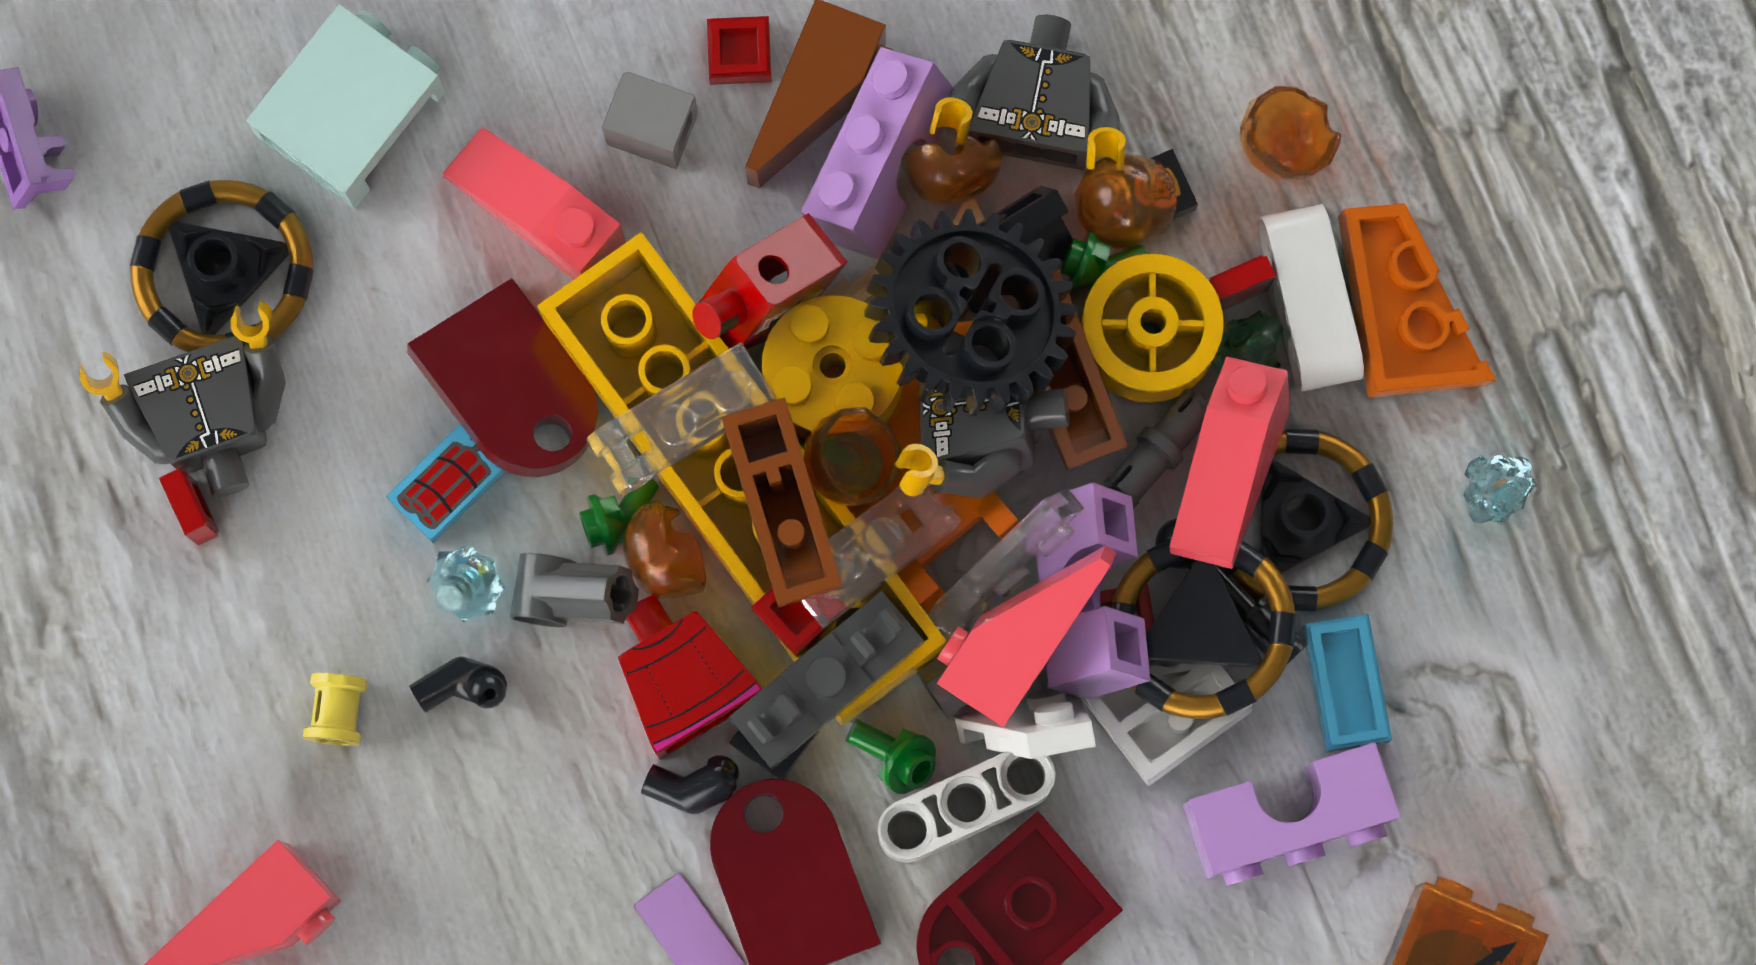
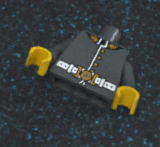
M1048 14L1036 16L1030 43L1004 40L998 54L983 56L955 84L948 98L939 100L935 107L929 133L936 135L938 128L951 127L958 132L955 143L963 145L969 130L968 149L1083 171L1085 164L1087 169L1094 170L1096 159L1108 157L1117 163L1116 170H1123L1126 138L1120 131L1119 114L1108 87L1102 77L1090 72V56L1067 50L1071 22L1059 16Z
M260 301L258 306L259 316L263 322L261 325L249 326L245 324L241 319V310L237 305L230 320L231 330L235 336L126 373L124 377L127 385H119V366L116 358L111 353L101 352L103 361L111 369V373L106 379L95 380L91 378L82 363L79 368L82 386L94 395H102L100 403L123 439L155 464H171L175 469H180L188 474L204 469L213 497L229 496L249 486L240 456L267 445L265 430L276 423L286 381L275 341L272 337L266 336L272 321V310L263 301Z
M925 313L915 314L920 324L926 328L933 329L934 325L931 315ZM939 325L934 329H941V326ZM953 331L943 347V353L948 357L954 356L965 336ZM982 345L972 346L976 355L981 359L989 362L998 361L995 353L988 347ZM919 381V391H920L921 386H922V383ZM1065 388L1033 392L1028 402L1024 405L1017 402L1010 394V402L1004 412L997 414L989 400L985 399L977 416L970 415L966 399L958 398L950 412H945L943 408V394L935 391L926 401H920L921 444L915 443L906 446L895 462L896 467L900 469H911L905 473L899 483L901 490L906 495L916 496L924 492L927 485L930 484L934 493L942 492L974 498L986 497L1016 476L1019 471L1029 469L1035 464L1034 431L1069 427L1070 414Z

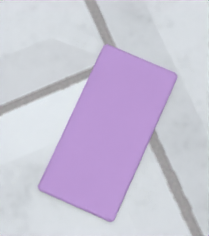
M680 873L675 874L635 903L634 908L675 965H744L739 955Z

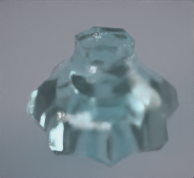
M1482 455L1469 462L1464 475L1469 479V483L1465 488L1463 496L1469 504V515L1473 522L1485 523L1492 521L1502 524L1511 514L1524 509L1528 495L1536 487L1535 479L1531 475L1529 460L1522 456L1508 458L1503 455H1497L1491 459H1486Z
M468 544L455 551L439 552L435 568L427 578V583L434 592L437 608L451 612L462 622L474 616L494 614L496 599L505 589L504 583L496 573L494 558L480 555Z

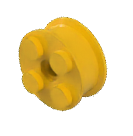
M1141 254L1117 262L1097 279L1087 296L1080 324L1105 388L1123 399L1149 404L1178 398L1186 388H1194L1204 378L1219 349L1223 335L1224 320L1218 295L1208 279L1199 270L1189 263L1172 256ZM1145 322L1155 323L1161 332L1156 334L1148 333L1142 328L1141 324Z
M826 295L805 300L791 308L776 322L764 345L762 375L769 401L785 398L795 432L806 440L811 433L817 430L837 443L852 439V437L862 440L875 433L890 419L900 401L903 386L900 387L897 381L904 367L900 362L886 366L880 364L879 361L889 343H873L869 341L868 337L874 325L880 321L864 317V311L868 304L858 299L840 295ZM831 365H839L845 369L843 374L837 378H828L823 374L824 370Z

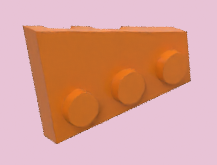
M1406 204L1344 209L1338 215L1357 334L1363 357L1368 398L1488 386L1496 381L1487 361H1480L1466 334L1470 328L1459 308L1454 310L1437 277L1440 270Z

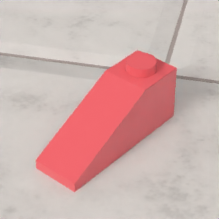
M483 127L442 173L444 178L573 280L626 243L621 224L572 185Z
M1226 356L1204 415L1169 546L1170 554L1230 569L1233 568L1289 417L1287 370Z
M1105 545L984 613L978 618L970 632L958 626L937 657L939 661L947 665L937 684L1004 727L1111 567L1117 552Z
M277 840L144 965H233L294 946L300 939L305 945H308L325 932L334 922L335 917L330 911L341 900L290 844Z

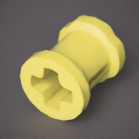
M312 673L310 684L316 689L311 726L304 728L302 739L329 745L360 746L362 735L356 732L360 694L367 692L368 681L364 678L344 674Z

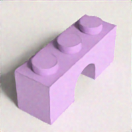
M880 47L800 212L803 216L809 213L834 245L879 259L882 252L886 251L907 207V204L899 196L896 185L900 161L911 144L934 150L944 127L938 128L936 135L929 133L936 104L939 100L948 98L953 89L934 62Z
M1092 482L1032 503L1034 522L1032 538L1037 555L1039 582L1105 545L1117 552L1111 567L1045 664L1048 688L1081 698L1092 699L1151 681L1144 618L1107 606L1101 607L1100 604L1102 583L1109 571L1119 563L1138 557L1132 496Z
M1376 742L1315 760L1305 767L1311 784L1313 799L1307 815L1297 822H1281L1267 815L1258 803L1251 781L1189 799L1183 804V808L1206 879L1223 875L1226 886H1230L1264 875L1260 865L1261 862L1285 856L1288 867L1325 856L1322 844L1346 836L1349 846L1352 848L1387 837L1384 824L1400 818V814Z

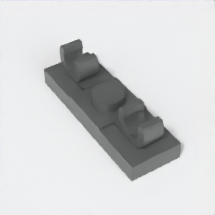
M881 590L730 715L729 718L767 765L774 769L923 645L924 640Z

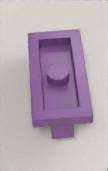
M19 67L0 69V169L13 210L26 208L28 203L33 201L39 193L66 189L75 177L74 168L58 170L52 168L49 164H45L44 158L60 155L66 146V142L60 135L37 137L34 128L38 121L37 101L32 90L25 89Z

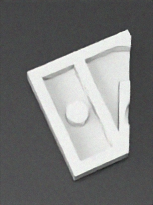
M1179 663L1171 667L1149 666L1151 674L1174 688L1177 692L1185 694L1211 695L1235 684L1220 665ZM1130 687L1092 699L1081 698L1147 786L1153 784L1252 712L1251 704L1228 716L1210 719L1183 718L1164 711L1161 712L1136 695Z
M1043 689L1028 694L1026 696L1027 702L1017 706L1004 727L980 712L954 716L960 743L968 744L985 739L986 749L998 752H1012L1015 756L1028 759L1096 747L1092 721L1078 696L1065 695L1064 692L1053 689Z

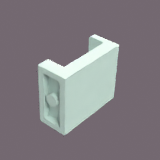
M338 4L249 115L246 122L260 141L356 209L370 191L365 181L366 177L427 100L431 97L438 102L446 91L437 74L440 67L430 56L413 45H410L404 51L388 39L391 31L372 14L361 10L356 16Z

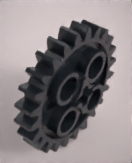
M966 209L959 225H954L950 216L944 210L939 212L934 222L933 230L923 220L918 219L915 221L910 232L911 238L898 233L890 246L892 253L882 252L875 267L879 274H873L866 292L876 298L870 299L864 311V317L880 321L874 325L868 338L873 343H889L879 362L882 366L901 363L904 368L897 381L900 387L908 384L915 378L922 383L919 401H926L937 391L943 394V408L945 412H950L958 398L966 399L970 415L977 416L985 399H988L997 414L1004 412L1009 404L1010 394L1021 405L1026 404L1034 392L1033 386L1044 390L1054 377L1051 370L1059 371L1066 361L1068 355L1063 349L1068 348L1076 336V331L1066 325L1071 323L1078 309L1077 306L1061 301L1067 297L1072 289V282L1064 280L1053 281L1052 277L1061 265V260L1056 258L1042 262L1037 256L1045 241L1039 238L1028 245H1024L1019 241L1023 225L1019 222L1006 234L999 231V217L997 213L991 214L985 226H979L976 224L972 209ZM944 264H958L967 271L970 277L960 278L954 276L947 270ZM989 268H996L999 276L954 356H946L943 353V347ZM1010 294L1017 297L1023 302L1026 310L1011 308L1005 303L1001 295ZM925 313L931 315L938 321L941 329L924 327L918 322L915 314ZM982 345L988 347L995 353L998 361L989 362L981 359L976 355L972 346Z

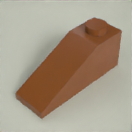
M822 0L814 1L746 163L745 170L749 185L761 188L850 111L880 47L893 50L885 46L886 24Z
M1059 268L1052 277L1053 281L1063 280ZM1010 294L1001 295L1005 303L1011 308L1026 310L1023 302L1017 297ZM1069 294L1061 301L1073 305ZM1077 314L1071 323L1066 325L1076 331V336L1070 346L1063 349L1068 355L1066 361L1059 371L1051 370L1054 377L1044 390L1033 386L1034 392L1062 388L1066 390L1070 425L1069 427L1048 429L1066 470L1128 447Z
M785 398L722 416V422L778 607L843 588Z

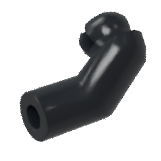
M459 656L410 684L409 687L417 702L426 713L453 696L475 703L482 708H494L502 703L506 696L507 681L505 676L495 666Z
M715 755L709 758L706 766L685 777L653 764L646 776L641 794L688 814H699L729 799L737 788L736 781L739 777V768L731 758L724 755Z

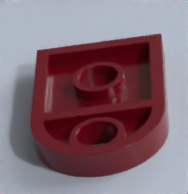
M512 278L407 343L408 355L479 450L497 467L519 476H548L570 467L585 453L590 445L598 413L594 389ZM555 424L562 427L568 433L570 442L561 450L547 451L536 443L533 435L541 426Z
M766 779L746 785L729 797L720 808L712 825L710 854L749 965H829L881 945L835 818L827 804L815 792L794 781ZM760 796H769L776 799L783 809V817L779 826L773 831L766 833L754 831L747 825L745 819L747 806L753 799Z
M1037 811L930 904L922 917L917 933L916 952L919 965H937L940 956L946 950L961 948L972 955L976 965H1061L1120 914L1123 909L1041 813Z

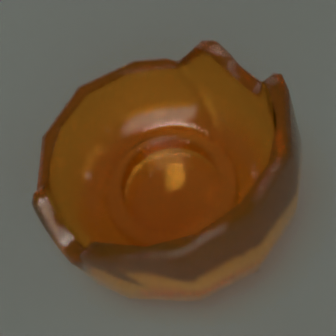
M1274 86L1252 99L1245 110L1239 134L1244 154L1249 163L1270 179L1292 181L1308 178L1329 166L1340 146L1341 134L1334 131L1330 126L1327 116L1328 105L1315 97L1308 96L1305 91L1294 86Z
M967 136L964 139V146L958 145L955 147V156L949 155L939 144L933 142L904 153L901 163L912 187L919 197L933 205L952 207L969 203L978 198L995 183L1002 168L1003 153L995 138H991L981 144L971 136Z
M1125 153L1123 170H1116L1117 163L1111 158L1103 157L1095 162L1094 170L1086 169L1074 193L1078 222L1086 234L1089 231L1095 232L1100 242L1114 249L1134 248L1148 238L1164 234L1170 227L1178 203L1174 179L1160 161L1138 154Z
M866 407L843 408L828 414L818 421L805 440L804 461L812 487L825 499L846 506H859L877 501L887 494L889 486L893 484L898 474L899 468L896 467L895 462L900 456V446L889 424L870 412Z
M654 500L641 504L632 514L625 531L623 544L626 565L632 570L633 577L638 585L649 595L658 598H677L703 592L706 585L705 565L696 536L692 533L675 531L671 526V521L680 515V510L662 505L659 500Z

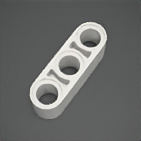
M1323 204L1259 217L1258 226L1263 256L1268 257L1276 274L1271 290L1296 388L1299 392L1363 379L1364 365L1360 342L1330 220Z
M1004 752L901 799L885 809L879 819L878 839L880 847L888 857L896 862L912 863L920 861L1035 808L1045 801L1054 786L1056 775L1054 764L1049 756L1028 759L1015 756L1012 752ZM1020 761H1028L1035 764L1040 769L1043 777L1041 789L1029 795L1019 794L1014 791L1008 784L1006 776L1007 770L1011 765ZM961 788L975 790L983 798L985 805L983 814L971 822L957 820L948 810L947 800L951 793ZM898 816H915L925 826L926 837L916 848L909 850L900 849L889 839L888 828L891 822Z

